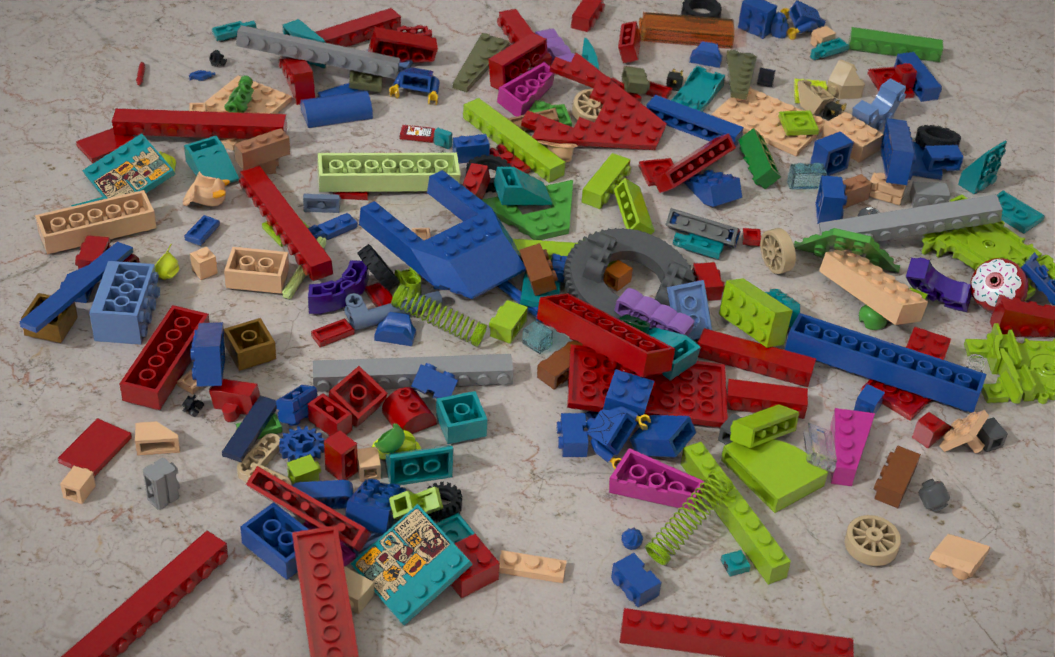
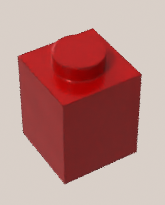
M910 63L896 65L892 80L906 86V89L913 88L917 71Z

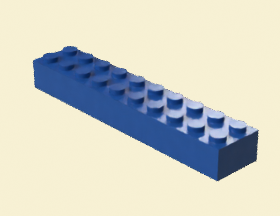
M802 313L798 314L792 325L785 346L787 351L816 358V361L831 367H837L849 373H855L867 379L885 383L887 386H894L903 391L921 395L923 398L927 397L944 405H951L971 413L975 410L987 375Z

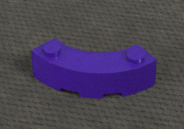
M911 257L906 278L913 289L918 288L920 291L927 293V299L932 302L938 300L945 303L944 307L968 312L972 297L971 284L944 276L932 266L930 260L922 257Z
M350 260L347 269L337 281L331 280L320 284H309V314H323L347 306L345 300L349 294L361 295L369 280V269L363 261Z

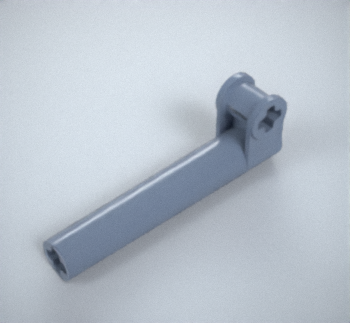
M435 291L424 294L426 297L418 312L423 311L425 303L430 297L431 301L427 309H430L435 300L437 301L435 307L440 303L443 304L440 292ZM355 293L349 294L345 300L347 306L344 312L354 331L379 324L386 318L389 312L410 315V312L406 313L405 309L395 308L391 303L367 309L362 297ZM423 295L419 296L418 301L412 309V314L415 313V311L417 310L418 304ZM413 297L407 305L406 311H408L411 308L415 297ZM407 299L402 302L401 309L406 305Z

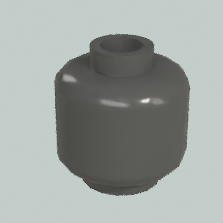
M929 479L922 483L923 487L918 491V494L926 509H932L934 512L948 506L947 502L950 500V495L942 481Z

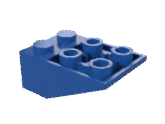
M706 170L703 172L704 174H695L683 182L705 205L714 207L742 198L740 178L734 177L732 174L725 175L723 172Z
M377 479L365 480L347 501L345 517L365 527L368 531L384 534L392 527L395 520L389 498L405 492L406 488H402L394 483H380Z

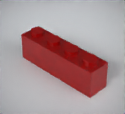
M728 379L726 389L728 410L756 413L780 404L799 411L798 418L805 419L808 407V388Z

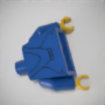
M796 0L790 9H781V13L785 14L786 19H788L790 14L795 27L789 28L787 31V36H789L790 40L796 38V33L812 32L817 27L825 26L826 21L820 18L818 10L801 1Z
M411 67L398 73L393 84L394 86L389 88L390 97L395 94L396 99L399 98L398 88H407L429 92L428 104L430 105V101H435V105H437L440 81L436 76H433L434 71Z
M624 406L610 410H601L596 418H589L586 422V427L589 429L587 434L592 438L591 445L595 453L607 463L610 461L615 470L616 464L622 459L613 456H618L637 422L642 430H648V426L642 422L647 421L651 423L650 417L645 414L638 416V413Z

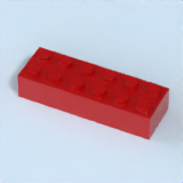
M175 305L171 306L119 383L122 401L157 410L162 408L176 386L177 381L192 361L191 348L193 336H195L194 331L198 330L199 323H210L208 313Z

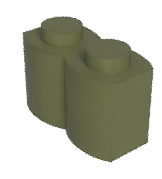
M624 66L621 77L625 91L646 94L650 87V81L647 79L645 70L643 68Z

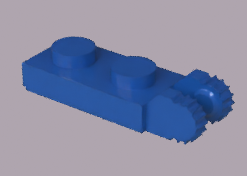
M345 213L322 224L312 225L308 229L315 239L321 236L329 240L357 228L358 222L349 213Z

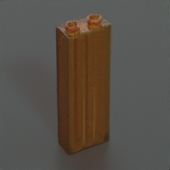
M643 12L642 18H639V31L641 41L699 46L704 41L718 44L719 48L732 49L734 19Z

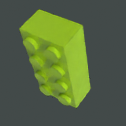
M744 278L726 280L719 315L765 347L784 345L793 310Z

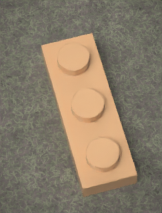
M501 550L499 573L563 583L566 560Z

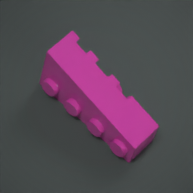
M542 63L499 87L497 103L515 117L525 115L535 100L538 101L552 87L555 74L549 72L550 66Z
M834 409L830 424L831 484L852 486L875 413Z
M629 448L609 478V493L680 508L683 503L687 502V498L691 497L696 488L700 487V483H704V481ZM698 489L697 493L702 494L701 490ZM689 499L688 502L695 505L692 499ZM685 504V505H684V508H687V509L690 510V508L688 507V505Z

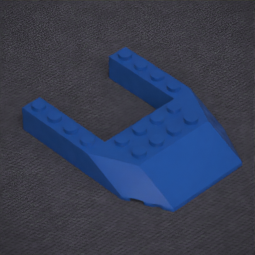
M443 170L429 176L427 193L463 222L431 238L421 239L375 201L360 209L359 225L433 286H444L450 288V292L474 299L526 271L515 242L493 209Z

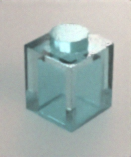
M535 320L523 329L522 343L536 353L541 354L552 346L553 331Z

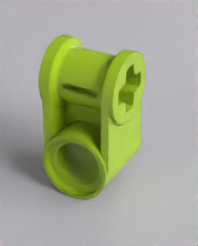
M411 267L401 271L399 269L395 270L394 274L400 281L398 286L403 284L409 287L407 298L412 290H415L413 297L418 292L421 295V277Z

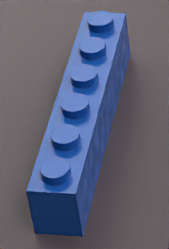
M655 95L646 106V108L667 123V126L707 141L729 133L736 147L739 144L738 139L743 135L744 127L658 95Z

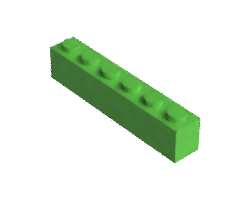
M851 27L849 36V50L890 56L915 52L920 60L940 62L943 52V40L856 27Z

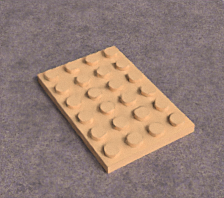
M242 76L235 77L204 102L207 103L208 112H227L224 105L228 102L229 95L239 86L238 82ZM253 81V98L247 104L248 108L244 113L278 114L292 102V96ZM219 138L224 147L234 151V144L247 140Z
M751 87L749 88L747 100L730 97L712 113V116L744 127V134L755 128L764 137L767 144L794 156H797L823 131L824 123L828 122L819 116L813 115L819 128L818 135L786 136L778 117L779 112L805 110L796 108L763 92L756 91Z

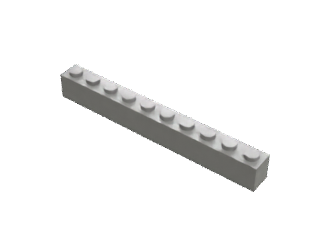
M242 25L237 32L236 46L393 79H396L400 58Z
M997 194L821 222L819 223V235H822L824 231L837 228L871 236L877 242L1001 222L1003 209Z
M511 354L313 361V386L317 388V392L330 391L355 368L360 366L383 389L411 387L420 365L425 366L426 363L437 367L436 371L440 373L447 371L454 374V379L458 380L456 386L513 384V364Z

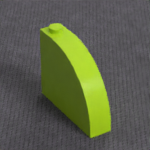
M773 439L749 448L736 442H731L725 445L722 451L721 461L774 513L825 486L828 475L826 469L809 454L789 443Z

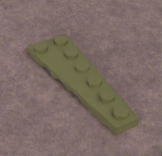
M482 33L453 81V88L467 93L489 69L488 59L508 48L510 41Z
M727 50L726 63L728 64L727 71L731 97L747 100L757 55L749 52L740 53L736 50Z

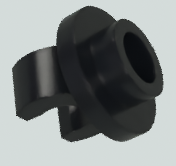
M214 50L209 56L212 66H217L218 64L225 66L227 59H224V55L219 50Z
M195 394L193 397L188 395L182 403L184 407L182 411L185 413L188 409L189 414L193 417H196L199 413L195 407L201 410L205 405L200 400H194L197 397Z

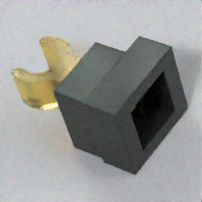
M675 69L669 71L666 86L672 88L673 91H679L683 84V70L681 72H675Z
M837 100L836 103L830 101L825 105L822 118L830 121L837 117L842 111H845L847 103L841 105L839 104L840 100Z

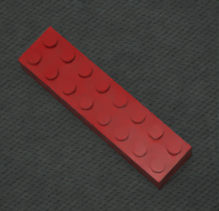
M569 293L540 297L536 319L544 322V325L553 327L557 332L568 335L570 339L579 341L584 347L592 348L597 354L608 357L610 361L621 364L623 368L636 372V375L640 377H648V375L671 371L675 348Z

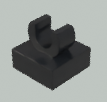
M760 67L757 84L772 87L776 70Z

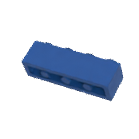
M915 52L897 54L894 67L910 63L917 71L912 90L921 102L938 100L942 86Z

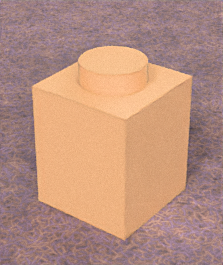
M827 26L812 31L810 44L816 47L817 44L835 39L836 32Z
M207 246L190 253L192 271L200 280L218 274L216 256Z
M376 447L357 449L360 482L368 479H381V463L378 449Z
M73 466L60 483L63 498L80 504L84 503L96 487L93 472L77 466Z

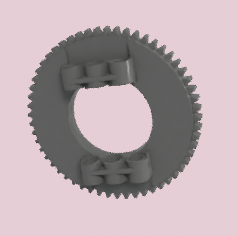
M624 228L602 229L600 232L595 231L593 235L590 233L588 237L584 236L583 240H579L578 244L575 243L574 248H571L563 270L564 283H566L565 288L568 289L567 293L615 318L621 317L614 311L619 296L613 293L602 279L610 262L630 260L651 269L661 282L655 300L667 306H670L667 287L695 282L697 278L693 275L694 270H691V265H688L687 259H684L683 255L677 249H674L672 245L652 234Z

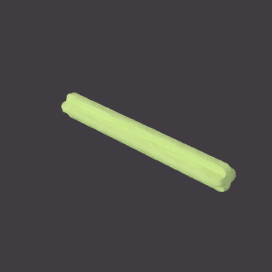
M320 236L316 240L324 249L326 238ZM299 265L282 291L283 298L291 299L306 275L301 265Z

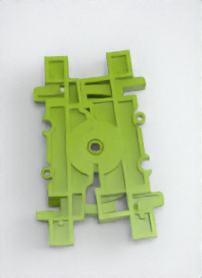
M960 195L958 197L951 199L950 202L964 200L968 198H966L964 195ZM1002 220L996 223L923 234L925 236L922 239L924 245L921 253L923 255L936 250V257L939 258L945 253L952 251L954 252L952 258H958L974 270L985 261L994 258L1008 259L1021 267L1029 256L1035 252L1038 256L1036 259L1041 266L1045 265L1049 270L1047 272L1048 276L1055 280L1054 259L1049 255L1042 256V253L1035 249L1033 244H1024L1025 238L1019 237L1010 229L1004 227L1005 223ZM1028 278V295L1026 300L1036 292V289L1030 285L1032 281L1030 278Z
M994 323L991 333H988L986 336L987 339H965L964 347L967 356L987 358L991 373L993 375H1000L996 383L983 384L981 392L986 403H1005L1009 401V398L1014 404H1020L1021 399L1025 402L1034 401L1035 398H1038L1037 400L1041 404H1046L1048 399L1055 400V338L1053 341H1030L1025 338L1023 343H1019L1014 336L1013 330H1009L1008 334H1002L999 324Z

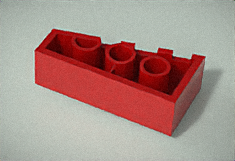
M374 27L368 52L400 58V63H405V61L434 62L438 46L437 40L434 37Z
M531 33L489 58L490 86L499 90V87L517 78L520 74L526 73L531 64L535 65L547 53V39Z
M280 55L281 59H278L279 68H282L296 105H300L301 100L316 98L313 71L306 60Z
M999 294L990 324L993 328L994 323H998L1002 334H1008L1009 330H1013L1015 337H1055V306L1047 304L1041 306L1033 301L1027 303L1014 297L1008 299L1005 295Z

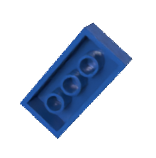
M223 322L199 323L198 330L194 331L195 336H193L191 360H195L193 361L192 379L196 380L197 387L221 386L226 360Z

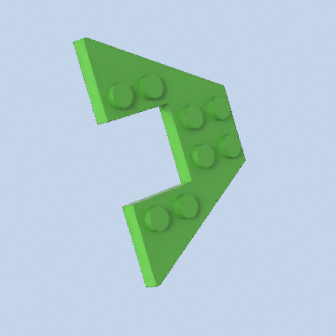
M573 180L545 186L552 201L551 208L522 214L517 205H501L498 196L483 199L482 201L493 209L500 221L509 226H516L519 228V232L528 235L531 239H549L569 234Z
M833 228L822 232V235L815 234L809 238H803L802 242H794L795 249L814 253L818 257H824L825 253L829 252L830 246H833L834 249L840 251L846 249L857 255L866 254L865 258L869 259L870 263L884 270L897 273L900 270V265L894 264V259L885 250L879 249L880 245L871 236Z

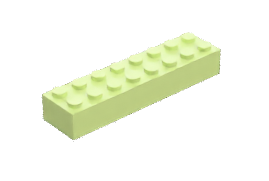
M318 153L319 192L427 191L429 176L443 170L459 183L461 176L457 153Z

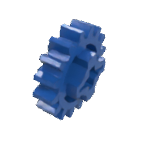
M297 426V430L294 431L290 428L289 434L283 433V438L279 440V451L282 453L283 459L288 458V462L310 454L315 461V457L320 459L321 453H324L325 440L322 438L321 432L316 433L315 428L310 431L308 426H305L304 429Z

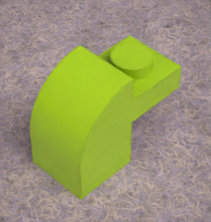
M435 486L416 494L405 491L389 498L393 518L397 520L404 517L417 504L426 514L443 509L439 489Z

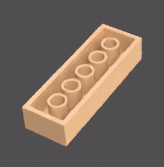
M144 190L35 215L38 233L47 254L80 247L82 242H85L87 235L109 237L111 240L156 228L154 209Z
M834 250L825 253L819 272L891 323L901 325L922 320L928 301L923 299L922 295L910 290L906 284L895 280L894 276L882 271L881 267L870 263L869 259L854 254L850 250Z

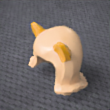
M199 171L194 183H192L183 199V205L187 206L190 202L212 207L222 204L226 198L225 186L230 183V180L207 177Z

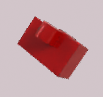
M223 379L221 386H211L209 389L214 409H221L227 422L237 420L240 414L247 415L260 396L258 384Z

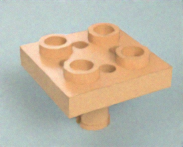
M985 410L978 413L972 412L962 420L961 418L955 420L951 424L952 428L943 436L944 440L940 444L941 449L946 452L967 443L974 453L981 451L985 445L976 435L989 417L988 413Z

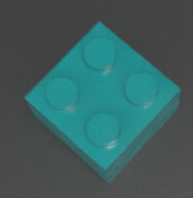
M476 391L436 399V417L447 444L487 436L488 419Z

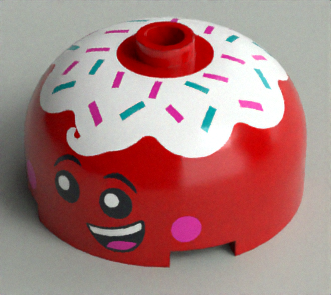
M994 258L985 261L974 271L970 281L971 295L979 307L992 314L999 294L1005 295L1008 299L1013 297L1019 298L1024 302L1028 295L1029 281L1025 272L1015 262L1004 258Z

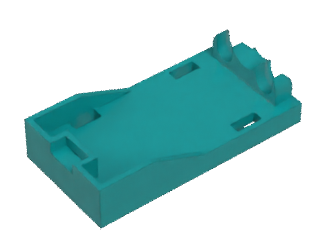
M696 66L689 74L683 87L671 101L703 112L724 86L725 75L718 72L712 74L707 72L706 68Z

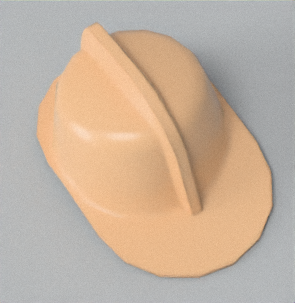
M538 141L539 143L546 144L547 149L565 162L572 160L573 149L578 147L576 144Z

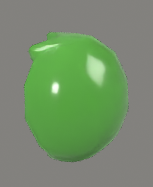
M864 305L860 308L859 321H863L867 329L878 330L883 329L887 325V319L869 306Z
M393 424V429L383 433L374 445L382 453H393L399 450L405 440L403 429L398 424Z

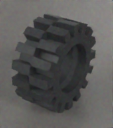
M440 482V485L434 483L433 487L435 486L439 489L441 499L448 500L450 503L442 504L443 509L427 515L431 516V519L434 521L438 518V522H440L442 519L449 518L457 513L460 514L462 510V494L460 489L457 490L456 485L451 487L449 482H447V485H444V482Z

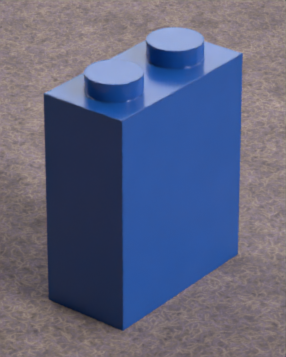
M650 415L651 423L647 421L643 423L648 426V430H642L639 427L631 436L630 442L635 451L646 456L677 457L696 434V430L690 416Z

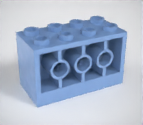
M108 261L89 312L94 341L142 344L143 338L148 333L147 326L152 321V311L156 309V298L160 297V287L157 286L158 272H155L154 264Z

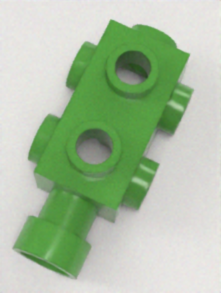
M242 76L240 78L239 86L229 95V100L224 105L227 112L244 113L247 110V104L252 100L254 92L251 77Z

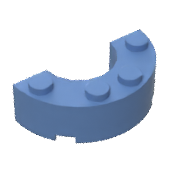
M892 79L887 80L881 85L876 98L871 104L862 100L853 107L852 116L876 130H881L886 124V119H893L900 102H903L906 94L904 92L906 86Z

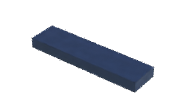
M259 396L222 450V457L238 462L243 461L277 410L276 400Z

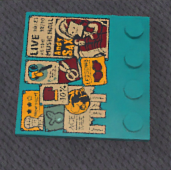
M143 134L138 135L82 170L102 197L107 196V198L142 190L147 193L176 175L171 166Z
M418 504L351 563L360 575L374 582V592L404 626L473 565Z

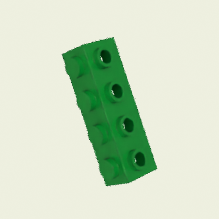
M755 128L738 139L740 143L739 149L745 155L743 158L749 165L748 170L754 176L752 179L757 186L761 185L764 189H767L781 178L764 137Z

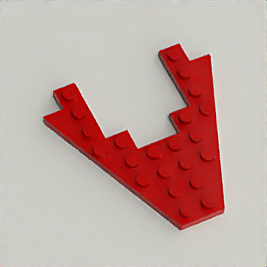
M575 53L571 62L555 57L549 72L593 88L589 99L603 104L596 121L592 122L579 117L573 128L528 110L521 121V126L535 131L532 138L537 141L576 144L578 146L656 150L667 124L578 53Z

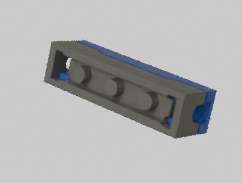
M673 208L670 209L665 224L668 228L702 236L736 248L741 233L739 228Z

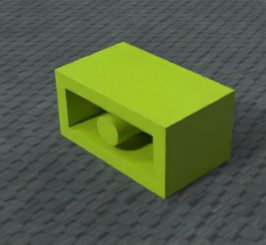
M507 300L503 306L499 307L496 316L492 317L489 322L490 337L511 344L527 322L528 307Z

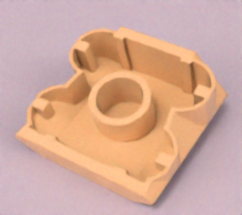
M947 534L932 552L929 560L933 561L940 568L952 569V574L956 578L965 580L968 577L971 578L983 564L991 547Z

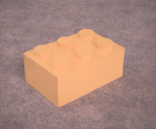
M844 112L824 123L821 138L841 131L854 141L850 158L860 163L880 151L884 134L855 118L850 113Z
M232 247L224 270L226 288L282 294L289 271L288 252Z

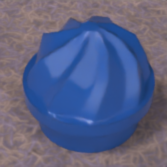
M635 527L628 528L623 532L621 540L625 548L635 550L642 544L643 535Z

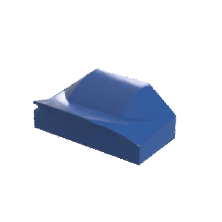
M702 41L696 49L692 50L689 63L720 68L723 56L719 51L718 44Z
M389 312L386 318L378 324L374 334V341L412 346L416 336V328L412 325L410 315Z

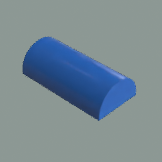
M367 91L304 99L300 103L308 128L373 118L371 99Z

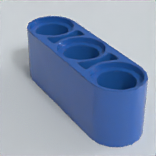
M348 480L298 482L292 485L332 509H346L347 501L354 494L353 484Z

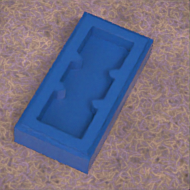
M203 215L184 235L185 241L201 246L220 226V220Z

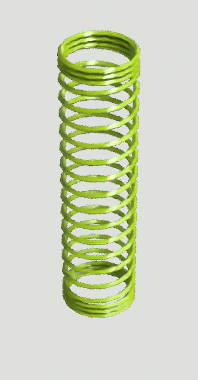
M401 284L397 288L391 301L393 307H399L400 310L405 309V312H410L411 316L416 314V318L421 317L422 321L427 319V323L432 322L433 326L438 324V329L443 327L444 332L449 330V334L454 333L455 337L460 335L461 340L464 338L466 342L471 340V344L475 347L482 341L487 330V324L485 325L479 321L473 335L467 341L468 333L475 319L471 321L467 333L462 337V332L469 320L468 316L461 331L456 335L464 313L461 314L455 329L451 332V326L458 315V311H456L450 326L445 330L453 308L448 312L444 324L439 327L440 321L447 310V305L444 307L438 322L434 325L435 317L439 313L442 303L438 305L434 317L428 322L437 301L435 300L432 303L428 315L423 319L431 297L425 303L420 316H417L426 296H422L417 310L412 314V309L419 299L420 292L416 294L411 308L406 311L415 290L411 291L406 305L401 309V304L408 294L409 287Z
M712 470L709 473L708 478L704 479V483H700V487L696 488L691 497L687 498V502L678 508V512L674 513V517H671L669 522L665 523V527H662L660 532L656 533V537L651 539L652 542H648L645 545L646 552L652 559L661 565L668 564L671 560L669 553L675 555L674 549L680 550L679 544H685L683 539L689 540L687 534L693 535L692 529H698L696 524L702 525L701 519L706 520V515H711L709 509L715 510L714 504L719 505V500H724L723 495H728V492L732 491L734 486L729 477L719 470ZM715 475L718 476L719 478H721V479L727 484V486H725L724 484H722V483L715 477ZM703 484H705V487L707 488V490L704 489V488H701V486H702ZM708 486H710V487H712L714 490H716V491L721 495L722 499L719 498V497H717V496L708 488ZM700 489L702 494L697 493V490ZM703 490L713 496L718 503L709 499ZM699 496L705 498L713 508L706 505ZM689 499H692L695 505L689 503ZM695 501L702 504L709 513L702 510ZM687 504L690 510L684 508V505ZM691 506L699 510L705 518L699 516ZM680 509H683L685 514L680 513ZM686 510H687L688 512H690L691 514H693V515L700 521V523L696 522V521L686 512ZM679 514L682 520L676 518L675 515ZM682 516L690 520L696 528L688 524ZM671 519H674L678 525L671 523ZM678 521H680L681 523H683V524L691 531V533L688 532L687 530H685V529L679 524ZM667 524H670L673 530L667 528ZM673 526L680 529L687 538L682 536ZM663 529H666L667 533H668L670 536H668V535L665 534V533H662V530H663ZM669 531H671V532L674 533L678 538H680V540L682 541V543L679 542L677 539H675V538L671 535V533H670ZM658 534H661L664 540L658 538ZM666 537H668L670 540H672V541L678 546V548L675 547V546H673V545L666 539ZM657 539L661 546L655 544L653 540ZM661 542L666 544L674 553L670 552Z

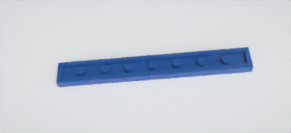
M116 242L19 321L20 327L38 333L102 279L108 261L123 262L133 253V247Z

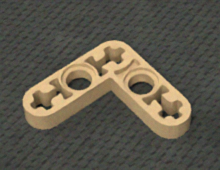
M277 434L265 435L250 450L243 461L238 463L237 474L241 480L247 482L258 466L291 485L289 478L265 467L279 452L280 437ZM259 454L265 456L263 459L254 458V456Z

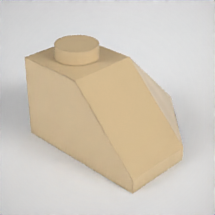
M839 59L828 80L827 91L837 99H858L863 95L865 83L856 73L857 69L854 64Z
M806 79L799 80L797 83L800 106L805 111L810 110L812 115H818L824 110L827 103L833 102L835 99L824 88L811 86V82Z

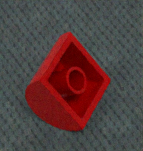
M404 387L394 391L383 403L382 413L392 427L393 424H398L403 430L414 434L437 425V419L417 391L411 387Z

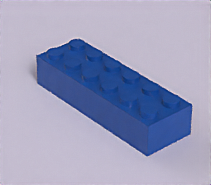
M887 118L880 148L886 183L907 186L908 180L912 179L913 174L911 165L915 164L916 161L910 127H908L905 120Z

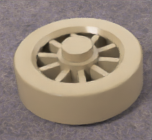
M593 89L582 90L576 94L572 105V113L577 120L579 117H582L592 122L596 121L603 104L589 99Z
M782 228L765 231L760 241L761 254L765 265L774 274L791 271L796 261L795 247L791 237Z
M863 515L849 523L844 543L849 554L857 561L871 566H882L896 558L901 544V536L898 529L888 520L879 516Z

